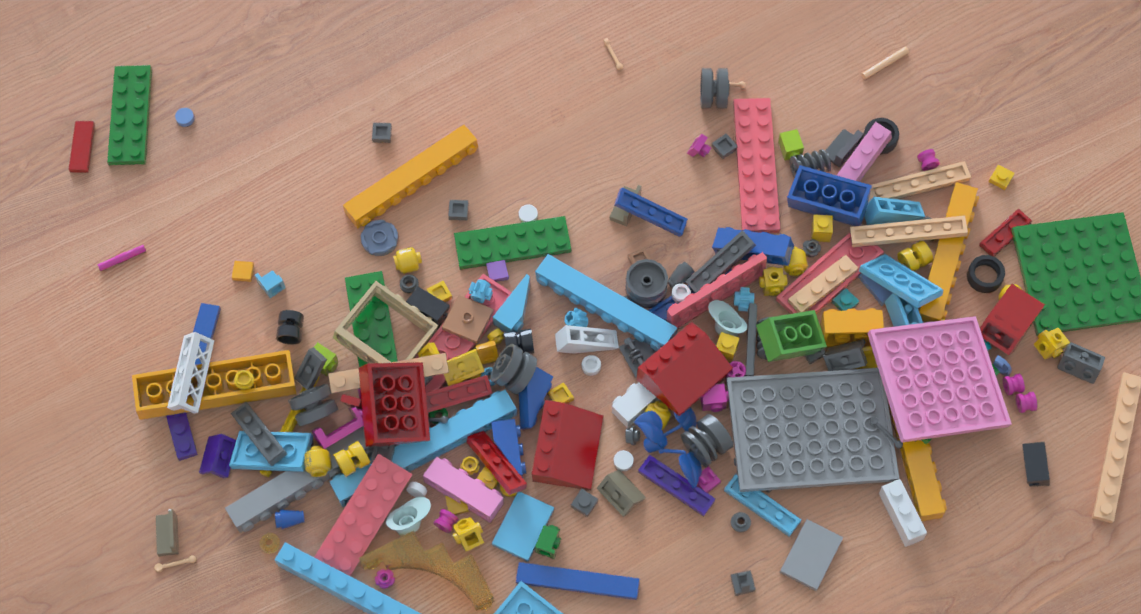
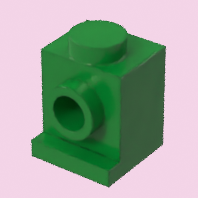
M543 525L535 546V552L555 559L556 550L554 548L558 549L561 542L559 537L560 528L554 525H549V527Z

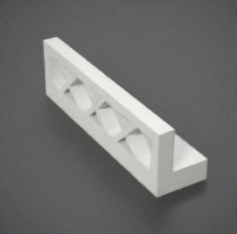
M197 332L184 336L168 409L175 411L182 408L194 414L198 413L214 340ZM200 341L207 343L206 351L203 353L199 347ZM197 358L202 363V369L199 371L195 365ZM194 376L198 381V386L195 389L191 384V379ZM190 394L194 400L193 406L186 404L187 396Z

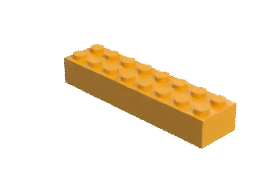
M290 350L210 362L199 410L297 394ZM202 364L196 365L198 371L202 369ZM177 368L132 375L135 407L139 420L189 412L182 408L175 411L167 408ZM242 370L249 371L254 376L253 386L246 390L237 388L234 383L235 375ZM195 376L191 379V384L194 389L198 386V381ZM190 394L187 396L186 404L193 406L194 400Z

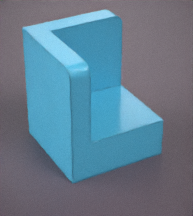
M270 271L263 277L259 273L255 274L257 282L269 298H272L286 288L282 278L276 275L274 271Z

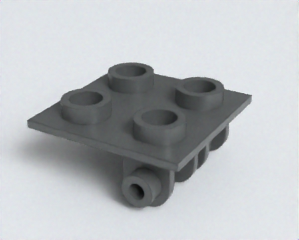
M629 337L624 340L625 344L619 346V349L635 378H637L638 367L656 351L650 347V344L644 341L640 342L637 339L632 340Z

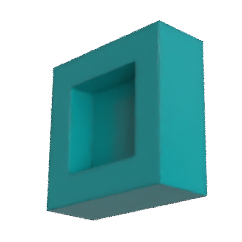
M847 288L832 300V303L840 311L853 309L860 302Z

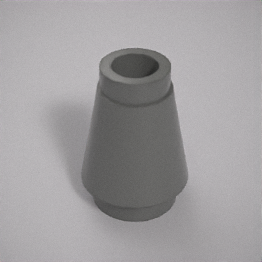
M679 263L670 276L668 285L673 288L677 284H683L695 271L688 263Z

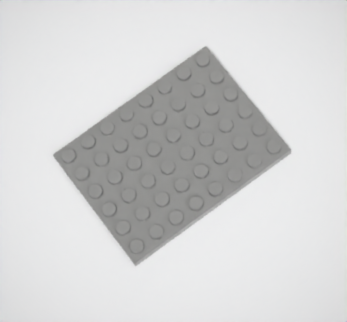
M878 368L727 378L739 492L894 482L900 479L894 442L877 426L870 424L872 417L878 418V423L893 436L887 395Z

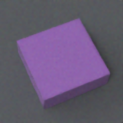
M505 260L486 263L489 278L495 282L509 279Z

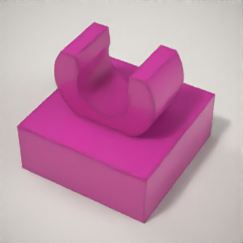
M700 134L694 140L687 154L694 157L698 153L700 156L705 157L711 150L709 145L704 144L708 137Z
M708 466L702 470L697 486L708 493L721 484V480Z

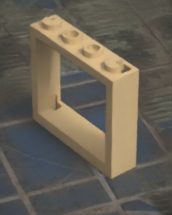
M375 281L336 328L333 339L366 363H391L347 331L368 303L376 296L426 332L405 360L416 358L417 353L425 347L436 333L438 325L432 321L431 317H426L420 313L417 307L406 303L403 297L392 293L386 285L383 286Z

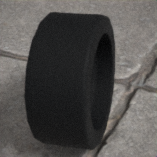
M875 118L866 125L863 138L875 122L891 131L892 140L885 146L880 155L888 154L894 150L898 143L899 129L893 121L887 118Z
M990 255L976 257L971 262L967 272L968 283L973 289L981 293L996 291L1001 286L1005 277V267L1002 262ZM980 265L989 266L997 273V279L992 283L982 282L976 277L975 270Z

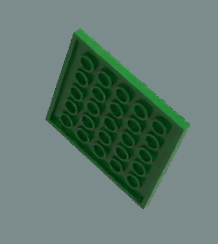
M1124 212L1012 227L1011 231L1026 293L1045 304L1033 322L1036 336L1045 330L1049 332L1056 328H1059L1062 332L1141 322V276Z

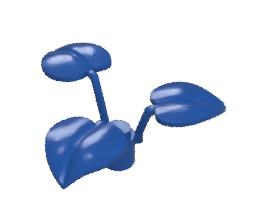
M691 407L688 408L680 416L674 412L679 425L665 433L661 430L662 420L656 412L647 411L641 414L634 423L647 437L644 439L645 450L648 453L659 451L660 454H682L679 456L680 467L692 488H695L702 474L701 463L696 459L693 452L686 453L685 450L664 449L668 444L667 435L683 427L684 431L688 432L691 426L696 427L697 419Z

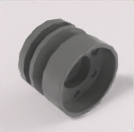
M711 414L705 415L697 422L698 429L691 426L689 432L685 431L681 434V439L688 452H693L696 459L704 467H708L711 461L717 460V453L722 455L733 447V441L728 431Z

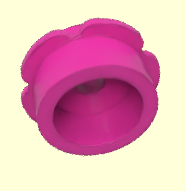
M389 569L379 570L375 577V583L380 588H389L394 584V573Z

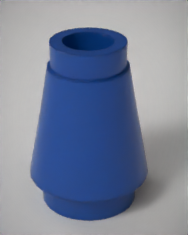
M279 510V512H274L276 528L285 529L304 523L303 511Z

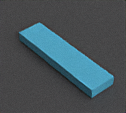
M737 474L734 475L724 488V492L788 537L792 535L801 522L800 518L761 491L739 492Z

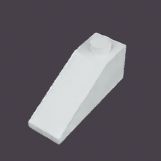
M565 325L555 334L557 352L576 354L616 350L619 348L616 330Z

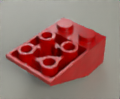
M1011 284L981 325L980 330L983 339L1006 354H1012L1045 304L1014 284Z

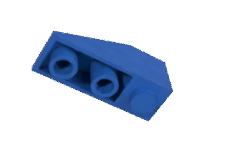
M536 367L528 385L519 393L521 430L530 429L536 424V416L545 403V395L552 387L551 381L553 376Z
M515 419L491 422L494 444L523 478V474H526L525 462H521L520 456L524 455L522 443L518 444L517 438L521 437L520 425L515 424Z

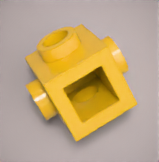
M768 267L763 269L762 276L759 277L760 288H763L764 296L779 295L788 284L787 275H783V268Z
M1056 328L1049 332L1048 330L1041 332L1037 336L1039 339L1033 345L1046 360L1050 357L1057 358L1060 356L1070 342L1062 331Z
M471 517L461 519L457 524L453 525L456 532L453 534L457 545L461 544L466 552L484 543L481 536L483 530L479 522L475 523Z

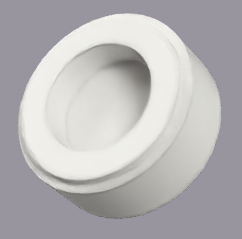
M524 205L520 208L519 219L521 222L537 220V209L533 205Z
M677 284L672 289V299L676 303L684 301L686 296L691 294V290L685 284Z
M594 355L586 356L582 360L583 372L589 376L599 373L601 369L600 359Z
M622 450L615 454L614 466L616 469L628 471L632 468L633 456L630 452Z
M410 482L406 489L414 497H425L427 493L426 487L418 482Z

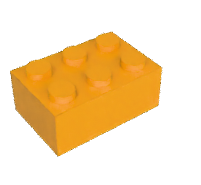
M869 308L859 311L857 309H847L846 311L829 309L823 311L820 327L827 345L825 348L865 339L866 342L864 347L871 346L867 333L872 329L884 328L882 310Z

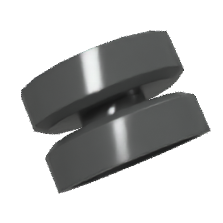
M711 68L701 69V108H711L713 97H715L717 109H727L729 97L728 68H718L716 79H713V70Z
M649 259L639 260L632 264L626 275L625 290L628 299L642 308H652L664 300L668 286L666 269L655 260Z
M509 344L497 358L492 368L490 379L499 386L505 385L506 390L511 393L519 394L531 380L537 366V358L528 352L523 353L520 347Z
M328 384L307 389L288 400L291 409L294 411L305 408L295 416L299 426L317 421L338 410L334 399L322 402V400L331 395Z

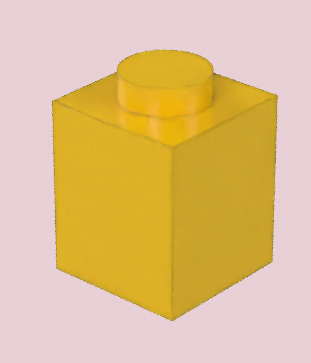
M814 215L811 224V239L818 242H830L833 233V216Z
M721 332L716 347L726 360L731 363L734 360L740 338Z

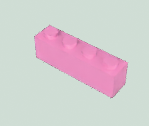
M875 122L837 176L860 182L891 140V131Z
M436 457L423 475L424 483L459 503L462 500L468 505V510L491 523L503 506V497L499 491L495 489L490 490L485 487L486 485L481 480L472 479L465 470L454 468L452 463L445 458L440 459Z

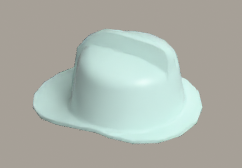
M713 300L709 303L708 310L715 320V330L719 335L723 332L737 336L739 333L747 330V323L728 303L720 300Z
M416 497L388 515L386 520L387 526L392 530H396L400 536L415 533L420 528L422 519L430 511V500L426 497Z

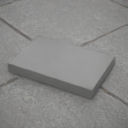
M807 519L780 573L817 591L843 537Z

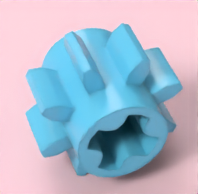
M478 279L476 283L472 282L468 289L471 299L478 303H484L485 299L490 301L493 294V289L490 288L491 284L482 279Z
M740 287L739 292L735 291L733 304L738 306V311L747 312L749 304L754 303V293H750V288Z
M574 308V312L569 311L565 315V324L587 327V313L581 309Z

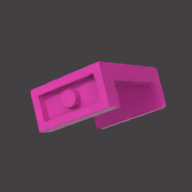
M356 407L348 408L353 416V420L328 435H325L320 427L311 430L319 446L325 449L364 426L361 409H356Z

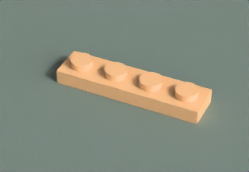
M847 255L843 256L788 299V303L798 313L806 312L858 271V267Z

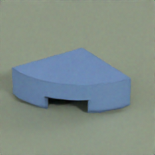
M997 355L993 365L1001 374L1009 376L1012 371L1010 364Z

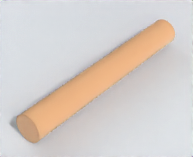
M902 48L863 72V79L866 80L908 54V48Z

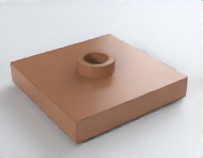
M458 295L442 326V330L477 344L494 310Z

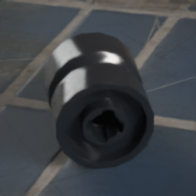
M293 310L281 311L278 318L279 327L277 328L276 340L283 344L294 345L300 343L302 338V330L300 328L303 327L304 315Z
M531 329L520 330L519 333L515 331L504 332L506 347L509 344H514L520 347L523 353H534Z

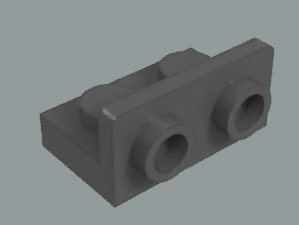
M1070 342L1065 348L1057 368L1094 384L1102 369L1105 357Z

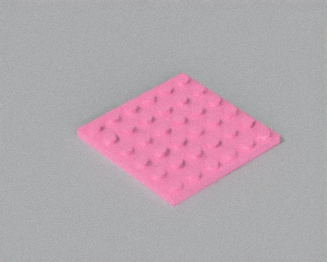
M976 316L872 329L867 333L901 443L1005 428L1012 424Z

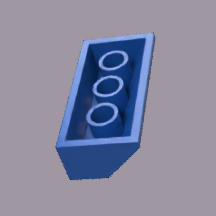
M799 165L787 196L788 207L814 215H831L835 221L852 226H861L867 210L872 185Z

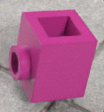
M716 384L701 397L702 411L720 412L726 409L729 395L728 390H725L724 384Z

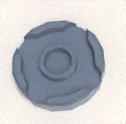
M375 220L368 223L361 233L363 248L369 254L375 256H384L391 253L397 247L399 240L395 226L385 220Z

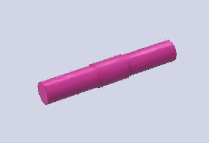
M140 245L97 265L100 271L146 252L144 245Z

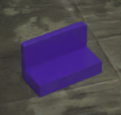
M223 434L209 436L199 473H212L221 478H228L231 468L229 464L236 440Z

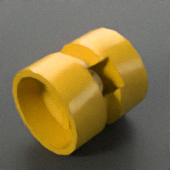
M921 240L911 245V249L905 248L898 252L897 259L899 263L915 272L920 266L924 267L932 263L933 255L929 246Z
M359 441L349 445L347 451L342 449L333 454L345 477L356 472L357 467L361 469L370 464V460Z

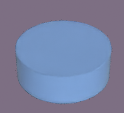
M181 108L175 114L178 125L182 127L190 126L194 122V114L189 108Z

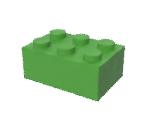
M815 310L769 317L756 325L768 362L812 355L827 347Z

